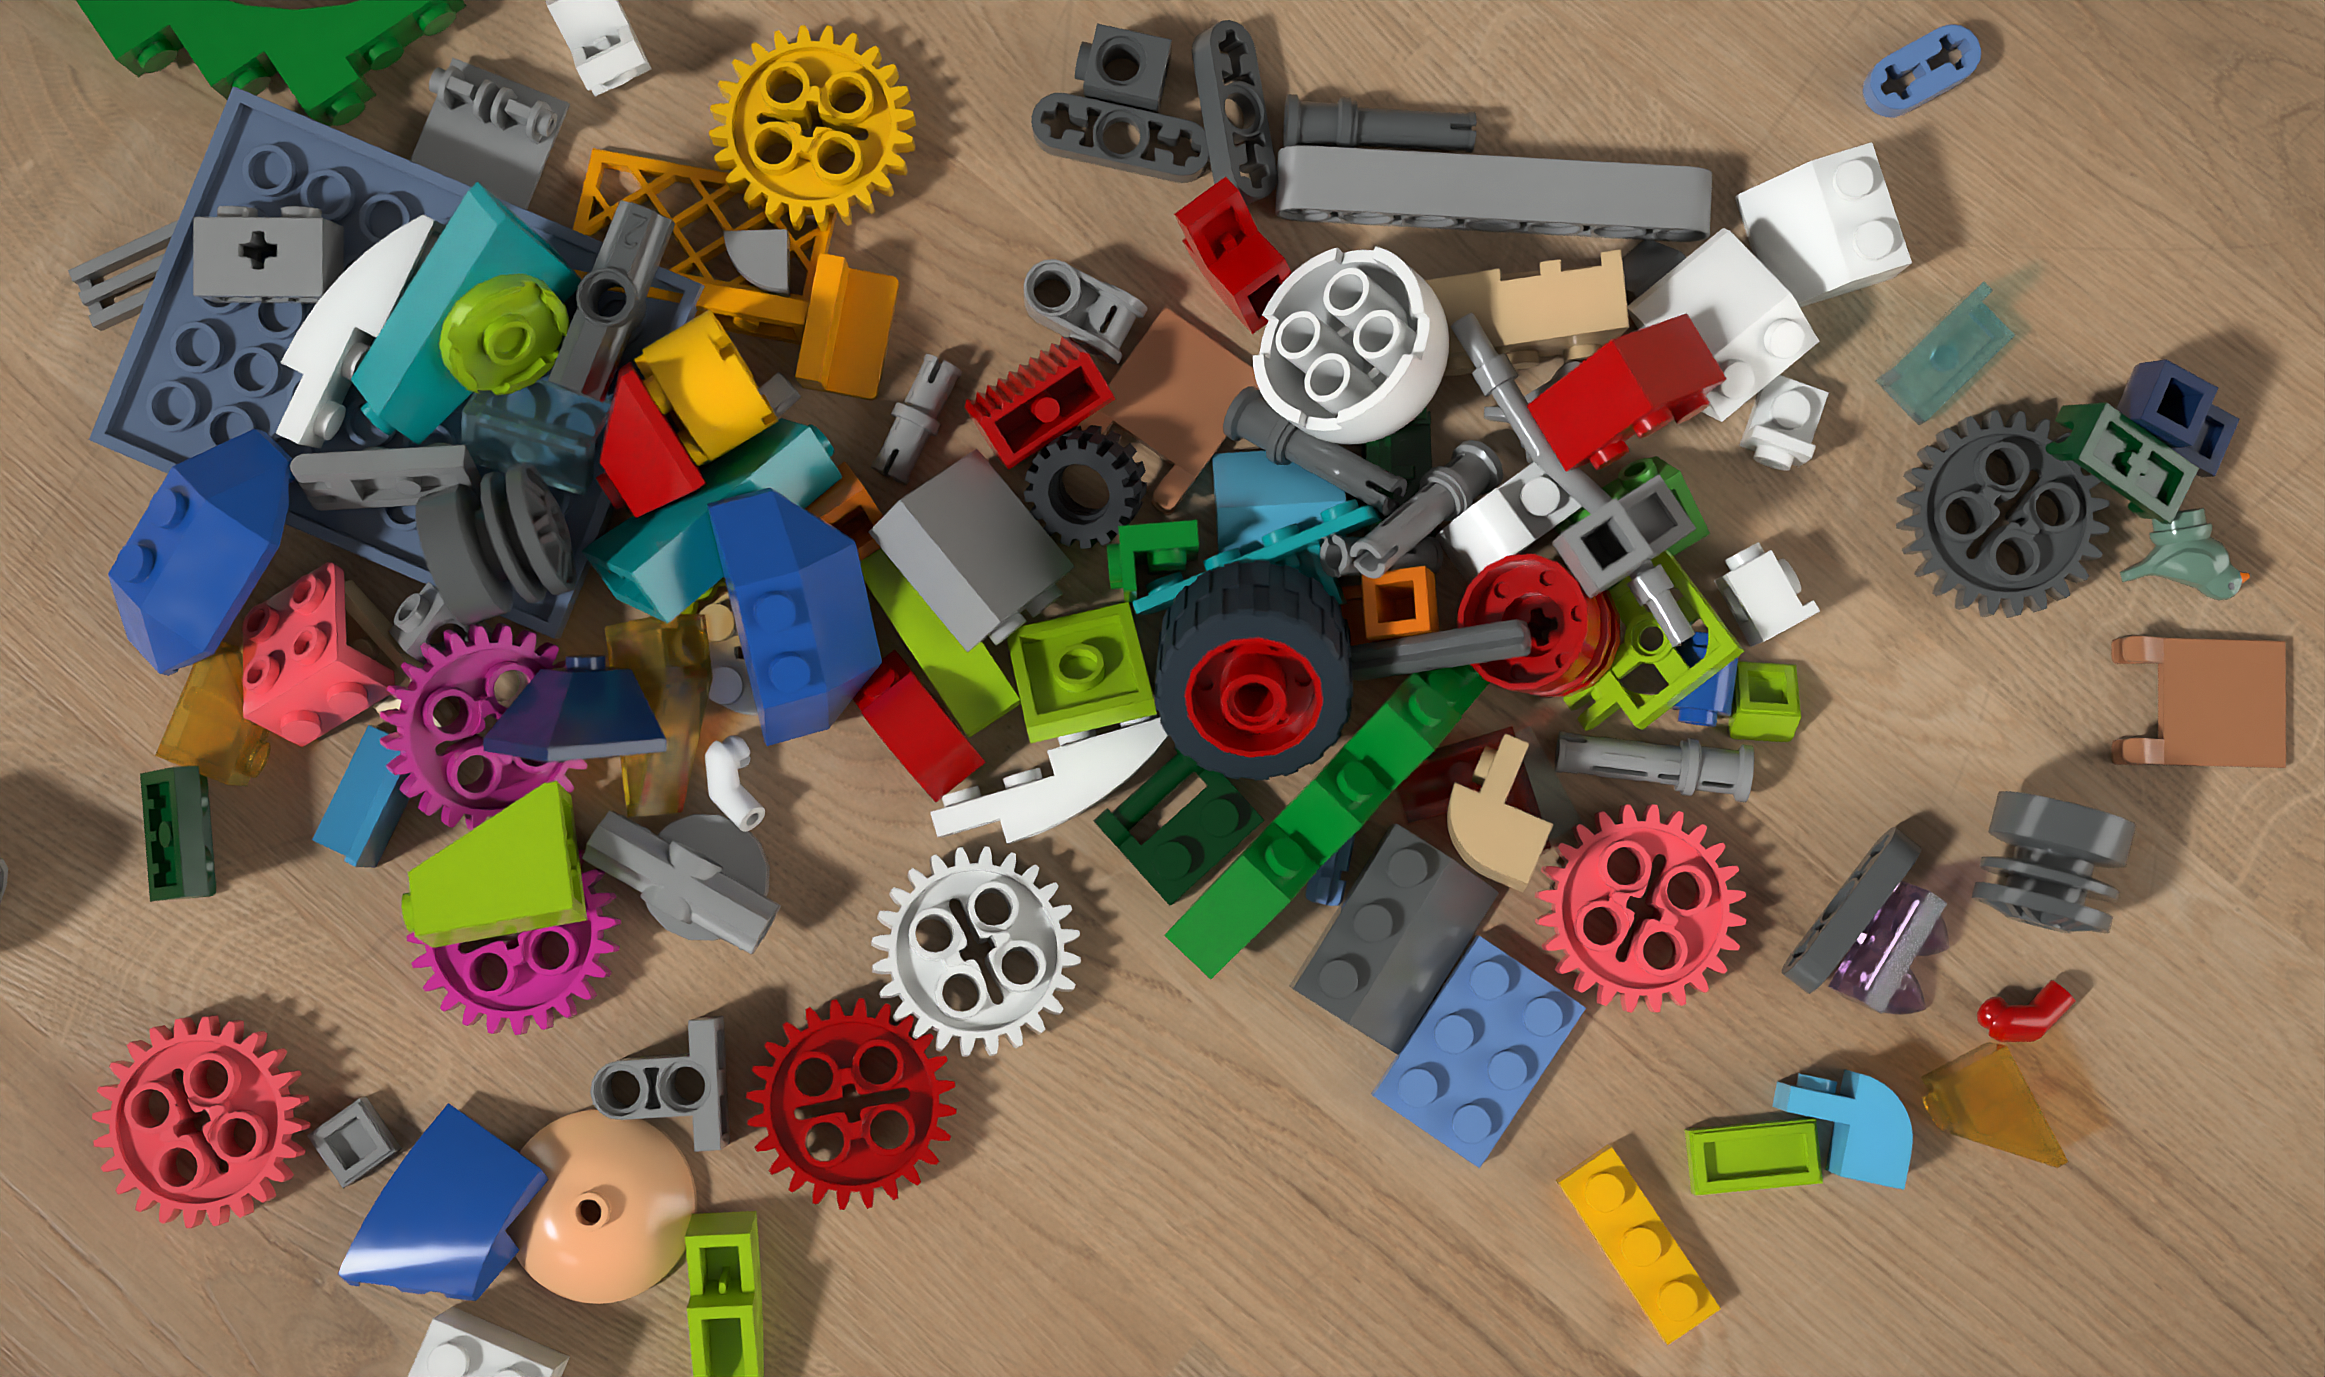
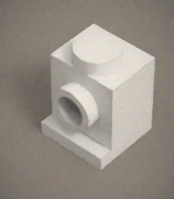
M1759 542L1726 559L1725 562L1731 572L1714 580L1750 647L1762 643L1820 612L1814 600L1803 605L1801 604L1796 595L1801 592V585L1793 568L1783 558L1777 561L1772 550L1765 553Z

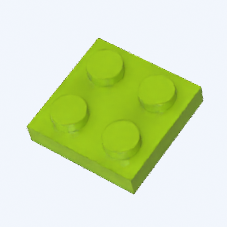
M1129 602L1021 626L1007 637L1030 744L1157 714Z

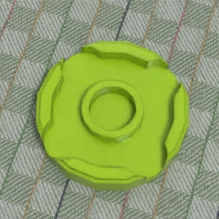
M521 273L498 275L475 285L456 301L444 320L439 341L443 362L453 376L469 391L479 393V389L482 391L491 390L494 395L512 394L534 384L553 368L559 354L557 348L561 343L562 336L566 337L570 327L567 309L556 294L541 279Z

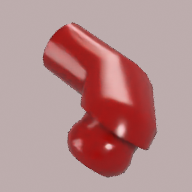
M2050 980L2027 1005L2014 1004L2009 1006L2002 997H1990L1979 1008L1977 1021L1982 1027L1988 1029L1989 1036L1998 1042H2034L2042 1038L2076 1001L2060 984Z

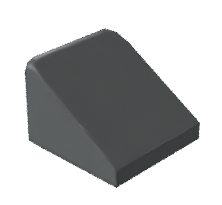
M1647 239L1641 241L1622 258L1627 306L1686 259L1685 255L1679 250Z

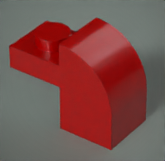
M1224 177L1174 215L1186 237L1182 242L1201 273L1225 305L1254 334L1268 323V319L1262 316L1276 290L1292 272L1285 258L1258 231L1239 189L1227 177Z
M895 649L882 659L881 665L853 698L870 726L935 802L939 801L944 795L986 763Z

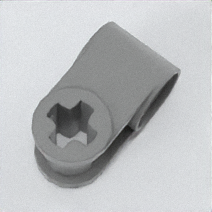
M1056 259L1043 260L1034 265L1027 273L1024 282V304L1032 319L1064 337L1071 338L1091 355L1115 365L1119 364L1123 356L1119 348L1135 318L1144 317L1148 309L1142 301L1128 292L1109 283L1099 281L1066 262ZM1050 279L1061 281L1070 292L1068 300L1059 307L1050 308L1043 306L1034 295L1036 287L1041 282ZM1115 313L1104 334L1101 333L1110 314Z

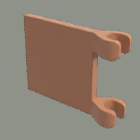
M1164 307L1108 384L1116 400L1076 426L1081 425L1082 430H1086L1090 425L1102 426L1101 434L1106 435L1111 425L1115 424L1172 464L1171 470L1155 489L1151 502L1154 508L1169 516L1177 509L1193 483L1227 436L1223 432V423L1227 410L1234 398L1248 386H1254L1258 389L1259 387L1255 379L1253 367L1173 311Z
M2128 636L2112 640L2111 658L2115 664H2158V739L2128 738L2112 741L2111 758L2115 765L2286 768V641L2162 638L2152 636Z

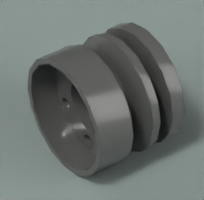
M522 461L509 466L506 472V479L498 472L485 474L481 481L482 502L468 485L461 483L419 497L416 504V526L421 548L430 574L443 601L452 615L461 624L473 625L510 612L513 605L512 584L527 603L543 601L547 589L553 595H560L575 589L577 582L576 563L565 518L541 473L531 462Z
M2000 791L1998 792L1988 832L1998 840L2015 846L2013 858L2002 856L1982 857L1980 867L1983 870L2008 878L2007 883L2004 886L1986 882H1975L1972 898L1991 906L2009 919L2063 933L2079 931L2109 933L2113 920L2112 915L2087 907L2085 902L2086 898L2107 902L2118 901L2120 892L2111 885L2092 878L2094 867H2126L2136 825L2122 817L2086 806L2033 794Z

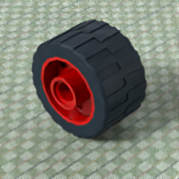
M1254 560V562L1249 563L1237 561L1224 564L1222 568L1214 571L1208 570L1197 576L1196 581L1189 586H1185L1176 595V601L1171 607H1168L1164 615L1162 632H1159L1155 703L1156 710L1160 712V723L1166 735H1170L1175 742V747L1184 756H1189L1197 762L1198 766L1208 771L1213 770L1224 774V777L1238 780L1240 778H1252L1254 781L1270 780V777L1280 775L1285 777L1299 772L1300 768L1308 764H1314L1342 736V729L1345 723H1348L1352 711L1353 676L1350 630L1347 619H1344L1341 614V606L1334 596H1330L1323 589V585L1313 577L1303 575L1299 572V569L1285 564L1280 566L1271 564L1270 561Z

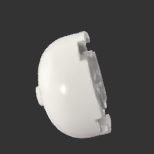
M1375 246L1374 250H1355L1345 253L1337 247L1311 258L1297 268L1280 285L1262 316L1268 319V323L1263 334L1260 355L1253 356V369L1259 390L1267 403L1278 414L1305 433L1318 439L1337 444H1361L1395 433L1411 422L1427 406L1444 375L1449 353V332L1441 303L1432 288L1419 274L1395 254Z

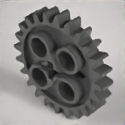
M1998 410L1984 415L1981 428L1972 416L1966 417L1958 422L1959 436L1949 428L1935 435L1940 450L1927 445L1916 453L1927 469L1911 468L1904 473L1903 477L1917 487V490L1897 497V503L1913 509V516L1896 523V529L1914 531L1916 540L1906 545L1902 552L1903 554L1922 553L1925 561L1917 568L1914 574L1916 577H1921L1935 572L1939 576L1932 592L1935 596L1945 594L1953 588L1956 589L1955 608L1958 610L1968 608L1976 598H1978L1980 617L1994 615L2000 601L2007 618L2021 615L2024 601L2033 613L2047 609L2046 593L2056 601L2070 596V591L2064 578L2074 583L2088 579L2089 575L2079 563V560L2092 561L2101 558L2103 554L2096 546L2088 542L2090 537L2109 532L2107 525L2093 520V512L2110 506L2109 500L2091 497L2089 489L2098 485L2101 480L2094 475L2084 476L2080 470L2081 466L2074 461H2059L2046 452L2045 447L2048 443L2054 441L2062 443L2071 435L2068 432L2054 440L2048 439L2050 420L2046 418L2037 422L2030 430H2026L2025 412L2022 411L2011 415L2005 427ZM1989 455L1999 457L2007 465L2009 475L2005 485L1993 482L1987 475L1985 468ZM2031 470L2038 473V480L2006 512L2005 519L2009 524L1991 531L1979 547L1975 558H1968L1966 555L1968 547L1998 518L2000 511L1996 505L2015 497L2025 483ZM2039 495H2045L2056 504L2058 518L2054 526L2042 522L2037 515L2036 501ZM1950 503L1963 507L1968 513L1970 521L1966 534H1959L1949 527L1946 520V509ZM2000 543L2011 546L2017 553L2019 565L2014 575H2009L2002 571L1997 564L1996 550Z

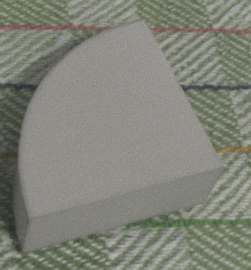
M788 230L724 231V240L729 257L738 272L766 294L790 297V236Z

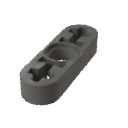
M1224 20L1197 35L1192 45V59L1214 184L1227 177L1239 189L1246 206L1272 193L1277 183V169L1253 39L1249 32L1239 23L1232 20ZM1226 99L1233 100L1241 108L1244 116L1242 129L1235 127L1228 120L1225 113ZM1241 142H1244V143H1245V144H1242V145H1240V146H1238V147L1235 146V145H1237V144H1239V143H1241ZM1240 172L1244 174H1249L1250 178L1246 176H1241Z
M1053 93L1045 96L1036 104L1032 113L1031 123L1036 143L1042 150L1054 156L1176 183H1188L1198 179L1209 166L1210 157L1205 130L1193 121L1067 93ZM1058 111L1069 112L1071 124L1088 128V116L1098 117L1093 128L1094 147L1083 146L1085 143V132L1072 129L1065 130L1062 139L1053 138L1051 128L1043 123L1044 120H1055ZM1126 122L1136 128L1140 140L1133 151L1126 154H1116L1105 146L1103 135L1112 124ZM1149 129L1160 130L1158 144L1175 147L1178 145L1180 137L1191 139V148L1193 151L1200 153L1199 157H1188L1185 166H1178L1174 164L1172 152L1155 148V161L1145 160L1144 158L1147 155L1150 144Z
M1896 827L1884 833L1793 950L1782 968V974L1806 993L1810 994L1815 991L1833 972L1914 865L1920 855L1921 847Z

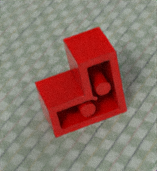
M1685 313L1610 340L1526 406L1566 472L1590 462L1597 471L1626 455L1630 449L1625 441L1633 435L1637 434L1639 439H1642L1663 428L1673 419L1676 424H1680L1702 412L1711 404L1706 394L1726 381L1727 378L1690 317Z

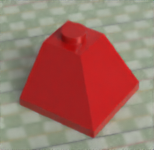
M631 361L621 366L618 371L599 456L600 463L605 472L598 475L596 479L616 510L627 504L635 518L698 489L706 483L700 469L689 455L666 416L654 402Z

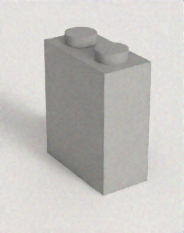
M975 449L900 499L868 532L967 652L988 637L996 646L1026 622L1020 614L1023 610L1027 609L1033 618L1063 594L1056 583L1075 567L978 449Z

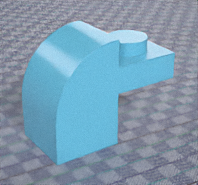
M1845 1069L1840 1094H1836L1837 1081L1799 1073L1797 1085L1777 1081L1773 1107L1790 1113L1834 1122L1825 1170L1840 1177L1905 1190L1913 1145L1912 1125L1903 1103L1889 1087L1870 1076Z

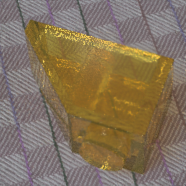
M222 640L214 654L194 663L155 756L179 766L199 765V774L226 785L248 786L250 778L258 777L264 769L270 755L271 745L266 742L270 731L243 717V656L239 646Z
M1986 1042L1921 1076L1929 1094L1923 1096L1924 1105L1930 1117L1941 1131L1949 1129L1953 1135L2056 1168L2068 1163L2062 1148L2007 1045Z

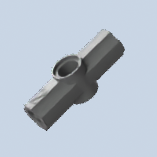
M620 200L592 272L584 276L578 286L576 296L578 307L548 379L550 383L604 404L631 334L640 326L645 318L647 309L645 299L674 229L675 222L636 203ZM614 287L624 288L627 299L622 311L611 317L600 316L598 301L603 292Z

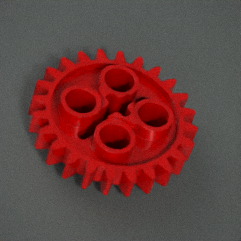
M864 998L858 999L853 1015L844 1016L842 1007L837 999L831 1000L830 1019L823 1021L809 1007L805 1009L808 1023L807 1029L801 1032L787 1021L783 1024L784 1031L790 1040L785 1048L768 1041L764 1045L767 1051L776 1059L773 1066H753L752 1071L767 1082L765 1089L747 1092L746 1098L764 1104V1112L748 1119L747 1124L753 1127H766L769 1134L754 1148L756 1152L776 1149L779 1156L769 1169L771 1175L779 1173L788 1167L795 1172L790 1181L788 1189L790 1192L794 1193L807 1181L814 1184L813 1204L818 1205L828 1190L836 1191L839 1210L846 1209L851 1192H860L866 1208H872L874 1189L881 1186L888 1196L896 1200L899 1198L897 1178L903 1175L908 1181L917 1186L921 1183L919 1174L914 1167L919 1159L932 1165L939 1163L936 1155L928 1148L931 1140L950 1141L951 1139L949 1133L936 1126L938 1118L956 1115L957 1112L956 1108L939 1103L940 1094L956 1087L955 1081L936 1080L934 1072L946 1064L948 1061L947 1056H936L928 1059L924 1052L930 1046L934 1036L929 1033L914 1041L909 1036L915 1019L911 1015L902 1020L897 1027L890 1024V1004L885 1003L876 1018L867 1016ZM875 1047H883L890 1050L897 1059V1071L894 1077L884 1084H872L866 1081L860 1071V1062L863 1055ZM811 1059H821L827 1062L833 1072L831 1087L819 1096L805 1095L797 1084L799 1068ZM848 1085H855L859 1095L874 1094L898 1088L909 1090V1097L906 1100L861 1109V1120L855 1123H849V1117L843 1112L802 1120L797 1119L795 1116V1110L798 1107L844 1098V1087ZM884 1111H896L902 1114L909 1126L906 1140L894 1149H885L878 1146L871 1135V1125L874 1118ZM821 1123L836 1125L844 1136V1147L841 1153L830 1161H821L815 1158L807 1146V1138L810 1131Z

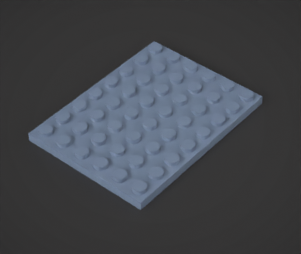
M233 86L89 440L167 474L172 466L254 428L265 431L292 459L301 454L362 451L365 448L375 446L399 449L426 447L433 443H447L451 445H466L482 479L485 474L491 472L501 473L506 479V472L509 466L522 461L531 462L541 473L565 518L576 563L577 582L574 590L560 595H553L547 589L544 600L537 603H527L512 584L513 605L511 611L500 616L551 638L561 639L591 566L582 550L604 535L615 509L599 485L596 477L605 472L600 463L599 456L619 368L631 361L642 380H645L634 359L643 354L642 349L694 319L697 311L695 305L705 286L665 268L658 267L651 287L681 293L683 297L680 303L646 297L647 309L645 318L640 326L631 334L604 404L550 383L548 381L552 369H550L534 384L512 394L494 395L491 390L482 391L479 389V393L472 392L420 445H417L398 430H395L390 436L379 430L362 412L361 407L367 401L352 382L342 403L346 409L345 417L334 437L328 441L324 440L321 449L299 445L276 433L303 376L302 373L282 364L281 361L297 331L316 304L216 303L193 296L194 217H217V207L220 206L258 209V217L281 218L282 207L298 206L321 209L322 218L344 227V272L379 241L421 215H425L447 226L463 198L472 187ZM499 199L550 243L572 269L588 273L592 272L603 242ZM274 245L272 251L262 252V263L265 262L266 258L277 257V246ZM578 289L563 303L566 306L570 324L578 307L576 298ZM609 290L603 292L598 301L600 316L611 317L620 313L626 304V293ZM374 336L369 347L372 346L377 337ZM562 336L561 343L557 348L559 352L565 339L564 336ZM296 478L289 483V507L285 524L427 584L429 581L436 586L420 544L416 526V505L320 511L312 507Z

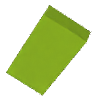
M1813 1117L1684 1129L1691 1193L1695 1196L1823 1183L1817 1121Z

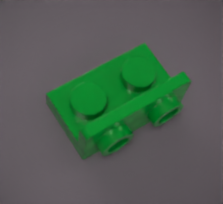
M1197 520L1118 526L1120 543L1107 544L1111 589L1123 588L1125 602L1132 603L1137 600L1135 565L1147 564L1148 574L1152 575L1173 574L1186 571L1187 561H1196L1198 559L1199 539Z

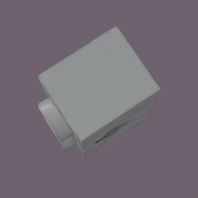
M220 206L217 207V217H194L193 296L216 303L317 304L343 273L344 227L322 218L321 209L298 206L282 207L281 218L258 217V209ZM274 245L277 246V257L266 258L265 262L262 263V252L272 251Z

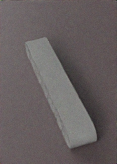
M1289 146L1278 151L1275 214L1283 219L1305 222L1692 242L1705 240L1710 237L1712 172L1708 169L1691 166L1325 146Z

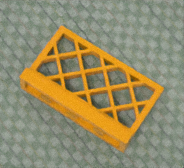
M592 148L572 230L591 236L612 222L619 202L610 207L600 193L604 168L631 173L640 189L622 200L638 205L649 200L658 214L675 222L672 234L688 258L669 269V271L705 286L695 305L697 311L694 318L710 309L715 319H718L725 331L801 345L819 253L828 254L837 212L829 214L826 231H821L818 226L796 241L789 233L790 260L796 257L807 273L803 294L790 293V297L766 294L759 290L758 287L749 286L752 283L742 275L730 282L713 279L704 264L727 250L724 236L695 253L680 229L710 211L723 231L759 230L771 223L765 214L767 201L760 205L763 212L733 229L718 206L737 193L745 194L747 188L732 192L725 180L730 173ZM642 175L655 177L656 179L647 183ZM676 181L692 184L702 200L671 218L656 195ZM704 187L718 190L709 195ZM598 203L603 212L594 217L596 205ZM780 219L773 224L776 230L787 229ZM813 246L809 261L803 251ZM573 269L582 280L584 276L589 274L588 272ZM697 269L702 277L688 274ZM620 287L608 289L609 291L626 293L625 289ZM650 287L647 297L680 303L683 294Z

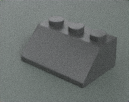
M1397 823L1391 824L1289 986L1398 1055L1499 892L1448 855Z

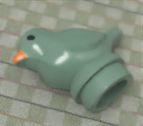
M2204 508L2178 511L2172 524H2162L2156 519H2151L2153 532H2150L2149 536L2155 544L2154 549L2141 562L2120 572L2122 582L2132 581L2144 576H2158L2195 588L2206 597L2217 601L2228 600L2234 597L2239 592L2242 584L2250 578L2249 573L2237 570L2230 563L2229 552L2224 545L2210 537L2212 523H2207Z

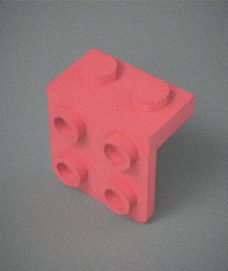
M327 562L311 573L302 576L265 602L254 606L243 621V717L286 740L304 747L391 695L387 688L389 685H395L394 671L346 645L344 570L336 564Z

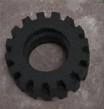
M1081 425L1075 426L1044 446L1034 458L1033 464L1027 470L1025 481L1030 482V485L1024 491L1025 502H1034L1035 505L1029 512L1036 520L1042 518L1047 523L1043 529L1050 537L1055 531L1062 535L1060 543L1069 547L1076 540L1080 541L1081 549L1092 548L1098 541L1101 546L1111 542L1116 535H1119L1118 526L1129 525L1135 518L1143 504L1141 500L1147 491V482L1141 481V477L1146 472L1143 461L1135 463L1132 458L1137 452L1131 443L1123 448L1118 443L1122 435L1113 430L1107 436L1101 434L1102 426L1090 425L1086 430H1082ZM1069 465H1087L1102 476L1110 493L1109 500L1105 506L1099 509L1087 508L1078 504L1070 497L1062 480L1063 472Z

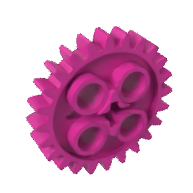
M476 623L469 627L468 642H463L457 633L448 629L444 631L446 650L439 652L426 643L420 645L422 654L427 662L422 668L407 662L401 664L403 671L412 681L408 687L388 686L387 691L399 699L401 704L399 709H389L380 712L382 719L397 726V732L382 737L380 744L386 749L400 751L401 754L392 759L386 767L394 775L410 773L399 790L408 798L424 792L418 808L425 814L430 816L443 806L441 821L448 827L454 828L465 813L467 828L473 830L484 823L487 816L493 817L543 783L558 781L566 791L573 792L575 788L564 774L568 768L586 769L588 764L584 760L545 762L484 751L483 737L478 735V733L486 728L484 718L490 715L499 720L540 669L566 667V660L552 665L559 650L556 645L546 642L534 651L536 634L526 629H523L512 643L511 627L503 623H497L491 639H488L484 627ZM515 670L520 681L517 692L508 700L497 701L494 694L496 680L504 672ZM456 696L460 704L459 715L454 722L447 726H436L433 720L434 707L444 697ZM462 739L448 747L444 753L436 754L435 748L439 743L446 740ZM481 755L484 767L480 777L471 784H459L457 772L462 761L469 756Z
M578 849L580 867L585 861L582 859L585 853L584 849ZM594 869L585 873L581 871L587 915L586 921L524 931L518 935V941H496L469 953H464L461 950L462 943L432 948L416 938L414 933L407 935L408 942L425 944L426 949L425 954L411 962L412 967H432L435 973L423 986L424 991L428 992L442 988L448 991L440 1007L443 1012L451 1011L464 1004L466 1007L462 1024L465 1026L474 1025L481 1019L483 1014H486L487 1031L490 1034L501 1032L507 1018L510 1019L515 1035L526 1034L530 1025V1015L533 1016L541 1030L552 1028L554 1025L552 1008H555L566 1018L574 1017L577 1014V1010L572 996L575 994L585 1000L594 999L597 994L592 985L587 981L590 976L610 977L612 973L607 966L598 961L600 953L617 952L620 948L616 943L604 939V930L621 924V919L603 916L602 907L617 898L616 894L607 892L596 893L594 886L601 880L605 872L601 869ZM553 931L564 936L569 946L568 958L558 968L551 966L545 961L541 949L543 940ZM492 953L503 958L508 970L506 981L498 989L487 985L481 973L483 961Z

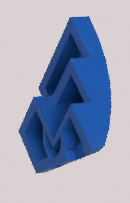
M448 1103L418 1139L381 1191L355 1236L338 1275L346 1283L353 1286H360L362 1282L393 1286L401 1292L423 1295L428 1292H440L447 1298L477 1301L519 1252L518 1247L505 1230L549 1179L541 1168Z

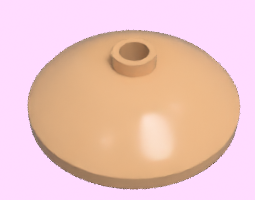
M588 1109L569 1114L548 1124L536 1133L522 1148L520 1154L541 1168L549 1180L505 1231L519 1249L515 1257L526 1272L540 1285L561 1297L577 1302L594 1304L613 1303L626 1300L648 1290L663 1279L678 1263L686 1250L685 1234L691 1216L697 1213L696 1187L690 1166L684 1154L669 1135L645 1118L611 1119L601 1114L598 1109ZM591 1199L600 1205L602 1214L598 1222H589L583 1218L581 1205L584 1200Z

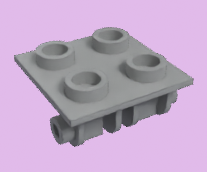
M452 58L447 70L437 67L431 75L429 91L436 93L437 97L410 161L471 187L479 182L495 197L527 210L570 104Z

